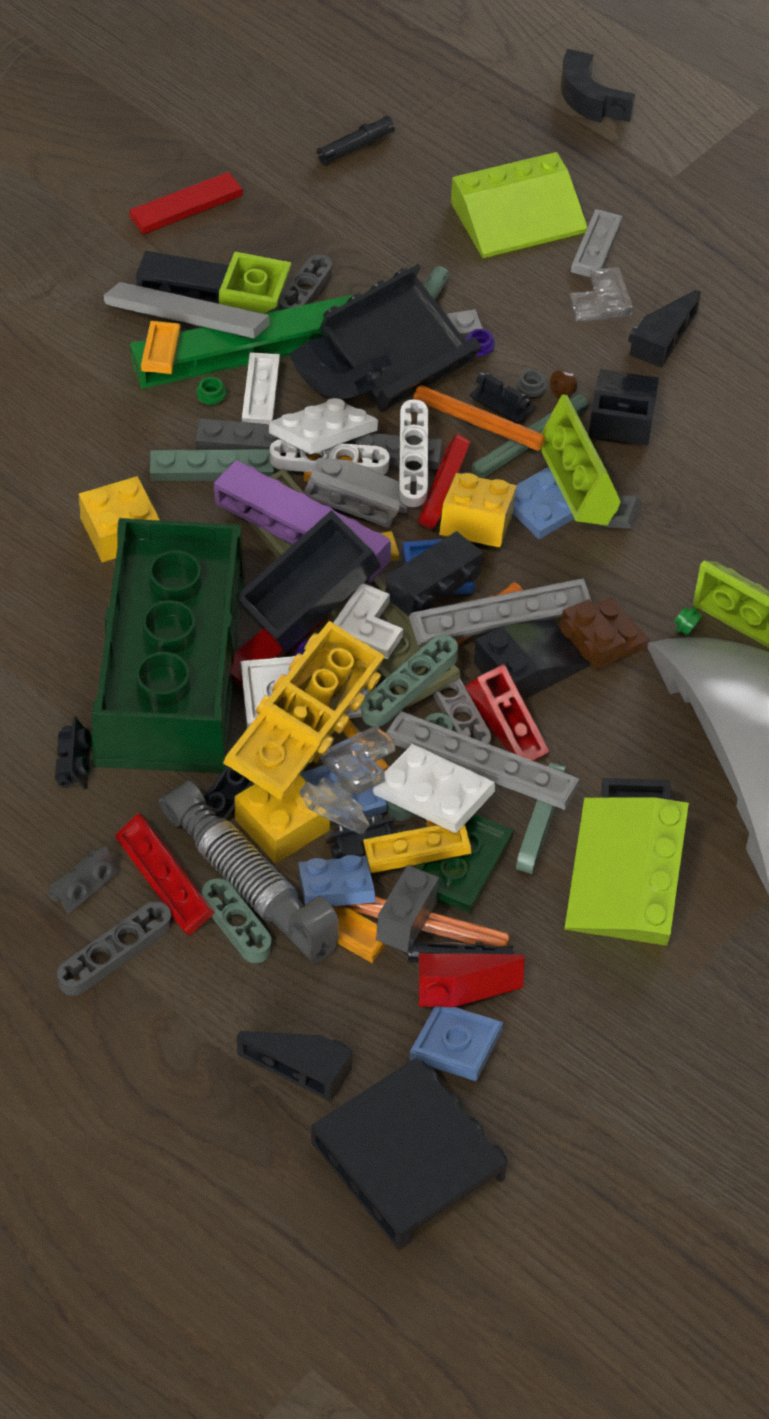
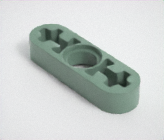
M216 878L206 882L202 888V895L215 911L211 917L245 960L252 963L265 961L271 954V936L228 881ZM213 893L219 896L224 894V904L226 905L224 908L223 903L217 896L212 898ZM238 914L245 917L246 922L241 926H232L227 922V919L232 915ZM250 933L254 943H262V948L258 949L255 945L250 947V939L247 934Z

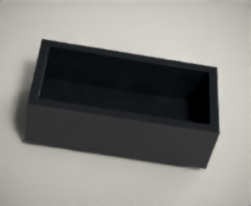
M331 510L235 597L247 614L286 653L374 574L381 565L373 550Z

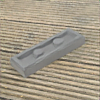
M595 209L572 263V273L599 279L622 224L623 216Z
M316 470L312 471L304 490V494L314 501L387 528L391 527L401 504L400 501Z

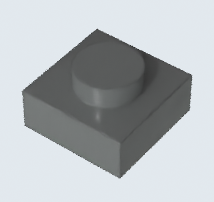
M618 495L621 501L618 511L613 515L608 526H603L632 529L641 502L637 496Z

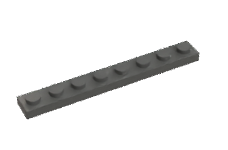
M199 418L196 449H270L271 444L280 438L269 433V424ZM369 433L343 442L344 444L382 447L389 453V466L400 467V436ZM409 436L405 439L410 445H418L422 442L420 437ZM428 438V469L438 470L442 439ZM373 460L372 463H378L379 460ZM409 461L405 464L406 467L410 468L422 467L417 461Z

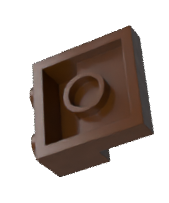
M612 597L597 604H593L588 599L564 609L559 624L563 635L571 640L580 651L582 657L588 660L596 670L646 649L650 640Z

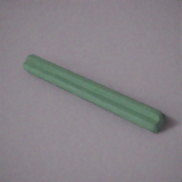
M578 394L570 399L578 416L588 410L589 401L582 394ZM552 412L528 428L541 433ZM508 440L472 464V473L479 478H485L529 447Z

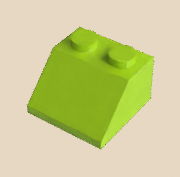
M234 252L219 290V304L262 314L276 308L291 269V262Z

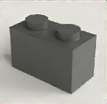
M409 865L406 866L378 914L377 941L406 953L409 952L436 905L439 877Z

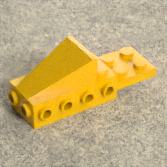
M328 621L319 634L313 633L304 648L306 651L303 655L298 653L288 668L290 670L287 675L281 674L272 688L273 693L271 696L265 695L255 710L258 716L229 751L223 762L280 800L307 764L312 761L317 763L321 755L327 752L334 740L331 735L334 731L339 734L342 732L350 719V716L347 715L349 711L356 712L366 697L363 694L366 689L372 691L382 676L377 671L385 656L331 621Z

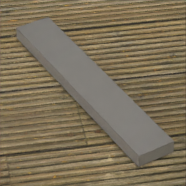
M119 282L104 294L105 304L250 338H255L270 325L269 315L123 282Z
M582 578L413 612L410 614L409 620L419 647L426 645L430 640L440 635H447L457 639L491 632L505 625L562 617L564 609L588 599L591 602L592 600L585 580Z
M402 711L399 712L385 733V741L404 749H408L411 744H414L481 775L498 785L564 810L580 786V778Z

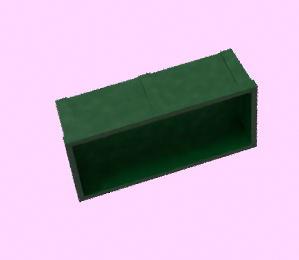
M119 518L117 553L110 605L106 608L105 641L97 700H94L92 711V767L221 774L226 768L223 762L228 753L234 692L231 671L235 652L238 650L242 606L235 596L244 589L246 571L241 525Z

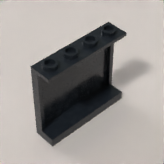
M419 264L409 269L407 267L400 269L394 274L393 278L386 282L384 280L378 281L364 294L360 292L354 294L348 299L346 304L340 307L337 305L332 306L323 314L324 318L319 328L324 337L328 336L337 355L350 368H355L369 358L388 354L392 365L382 371L383 377L374 381L377 389L367 392L381 413L414 395L418 386L428 387L473 361L481 347L475 337L465 341L416 277L421 268Z
M418 1057L311 1125L312 1145L399 1251L411 1243L413 1231L493 1177H496L500 1183L505 1180L507 1158L503 1150L498 1145H492L488 1141L479 1122L474 1118L470 1119L465 1114L456 1095L452 1092L447 1093L441 1086L436 1072L430 1066L425 1067Z

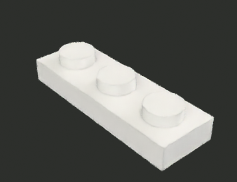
M250 352L242 422L269 424L273 420L280 354Z

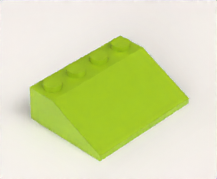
M557 152L452 177L451 204L482 258L583 234L588 228L568 169Z
M584 798L564 930L668 945L671 935L689 803L661 798Z

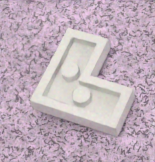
M364 583L356 589L334 621L335 625L383 654L386 659L390 657L403 637V628L379 619L390 603V594Z

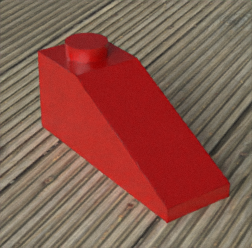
M504 664L465 685L482 719L508 752L532 761L550 752Z
M419 953V1007H456L521 989L524 982L525 955Z

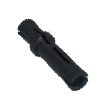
M384 116L382 119L369 125L363 124L359 127V130L318 148L316 153H322V155L317 157L323 165H327L329 162L365 145L371 146L375 144L377 139L393 133L395 127L389 128V126L394 125L389 116Z
M415 940L408 952V962H418L419 953L514 954V946L484 945L483 941H476V944Z

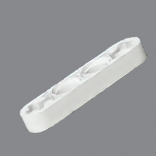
M413 399L406 401L401 406L399 497L404 505L419 507L426 501L428 488V408L424 402ZM411 412H417V425H411ZM415 435L420 437L422 442L418 445H410L405 439ZM409 461H417L422 467L419 470L412 471L407 469L405 464ZM411 481H416V495L410 494Z
M282 439L274 441L270 446V463L277 469L312 472L316 470L317 460H309L306 457L309 453ZM340 443L315 452L321 455L322 458L337 459L343 455L349 456L353 459L351 462L382 475H385L389 469V453L386 449L378 446ZM359 458H362V463H358ZM373 460H379L378 463H372Z

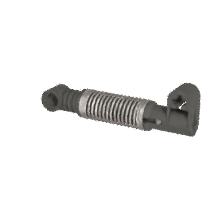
M185 781L159 798V806L167 820L176 827H183L189 836L194 839L195 847L201 856L207 859L208 863H211L212 867H215V870L219 871L220 875H223V879H226L238 891L239 895H242V898L254 908V911L267 923H274L311 963H319L332 953L338 942L339 921L336 912L328 901L318 896L304 905L298 899L299 894L295 887L289 881H286L285 877L266 860V857L262 856V853L258 852V849L236 829L234 824L226 818L217 816L206 805L202 793L191 781Z

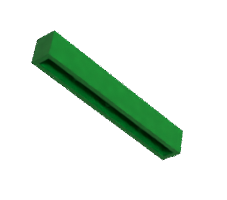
M354 294L265 313L269 315L270 325L255 338L206 327L180 332L172 374L142 371L141 362L146 340L130 343L131 365L140 388L143 389L247 366L249 364L250 352L280 354V358L290 356V352L307 341L324 337L319 331L324 318L323 314L332 306L337 305L340 307L346 304L348 299Z

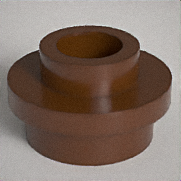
M555 371L550 379L552 393L558 399H560L561 395H567L570 398L577 390L575 376L569 371Z

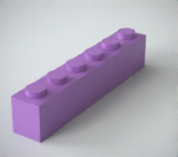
M235 460L213 483L216 505L292 545L332 510L373 550L381 565L364 582L368 585L391 561V542L383 534L374 532L356 520L337 513L331 507L310 499L304 493L297 492L283 485L279 480L272 479L258 472L252 466H247Z

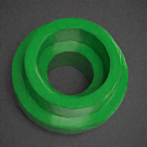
M206 377L199 382L196 388V397L204 404H218L225 399L226 388L220 379Z
M693 606L690 610L686 607L683 608L674 620V623L678 625L675 632L678 634L682 632L686 636L689 635L702 617L697 612L698 608L696 606Z

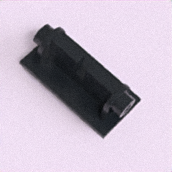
M481 372L477 376L476 383L479 386L470 394V397L517 424L536 408V405L528 399L527 394H522L510 386L503 387V382L493 377L489 372Z
M73 717L72 726H64L58 733L57 755L63 758L56 759L55 780L60 787H69L71 783L78 782L83 789H87L88 775L91 772L89 753L90 747H92V735L90 730L85 728L77 717Z
M377 815L364 820L365 824L353 827L352 823H347L334 827L332 829L333 833H330L325 840L326 844L331 842L335 844V846L330 847L332 858L340 859L347 855H364L362 846L364 839L397 833L396 830H390L391 825L396 820L395 817L385 819L384 815Z

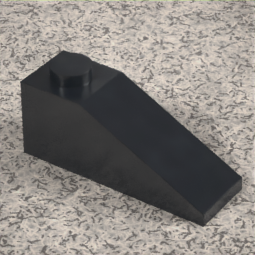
M695 290L646 315L639 326H633L628 338V342L631 343L630 356L662 368L698 313L701 292Z
M240 1031L237 1035V1055L331 1102L352 1070L353 1051L341 1041L330 1040L322 1035Z

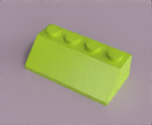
M561 395L541 432L545 436V443L541 452L575 521L608 526L613 515L618 511L621 501L567 395Z
M704 560L699 568L693 606L769 648V591L760 584L754 583L738 574L731 568H727L715 561Z

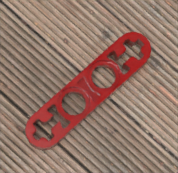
M458 433L453 436L446 448L417 520L418 524L429 530L434 528L442 514L444 500L455 474L459 472L470 444L469 439Z

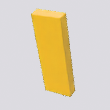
M465 824L457 833L435 825L363 840L370 873L471 854V845Z

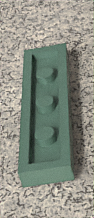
M270 449L150 450V481H216L235 460L254 467L258 472L268 477L274 474V468L269 459Z

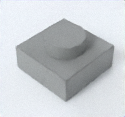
M476 309L447 314L448 319L465 340L471 331L483 329Z

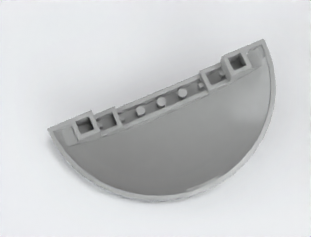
M686 637L649 642L647 648L669 693L680 692L684 702L691 703L738 798L736 807L749 832L746 850L769 895V652L750 645L713 638Z

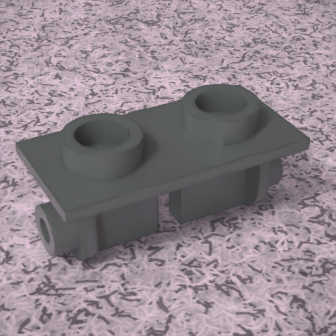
M104 846L101 850L97 849L95 852H88L87 856L73 867L74 872L72 874L67 872L58 881L52 882L50 884L51 889L47 893L55 902L60 899L66 913L70 914L118 873L108 848Z

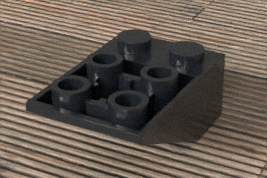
M600 369L588 436L648 445L659 378Z

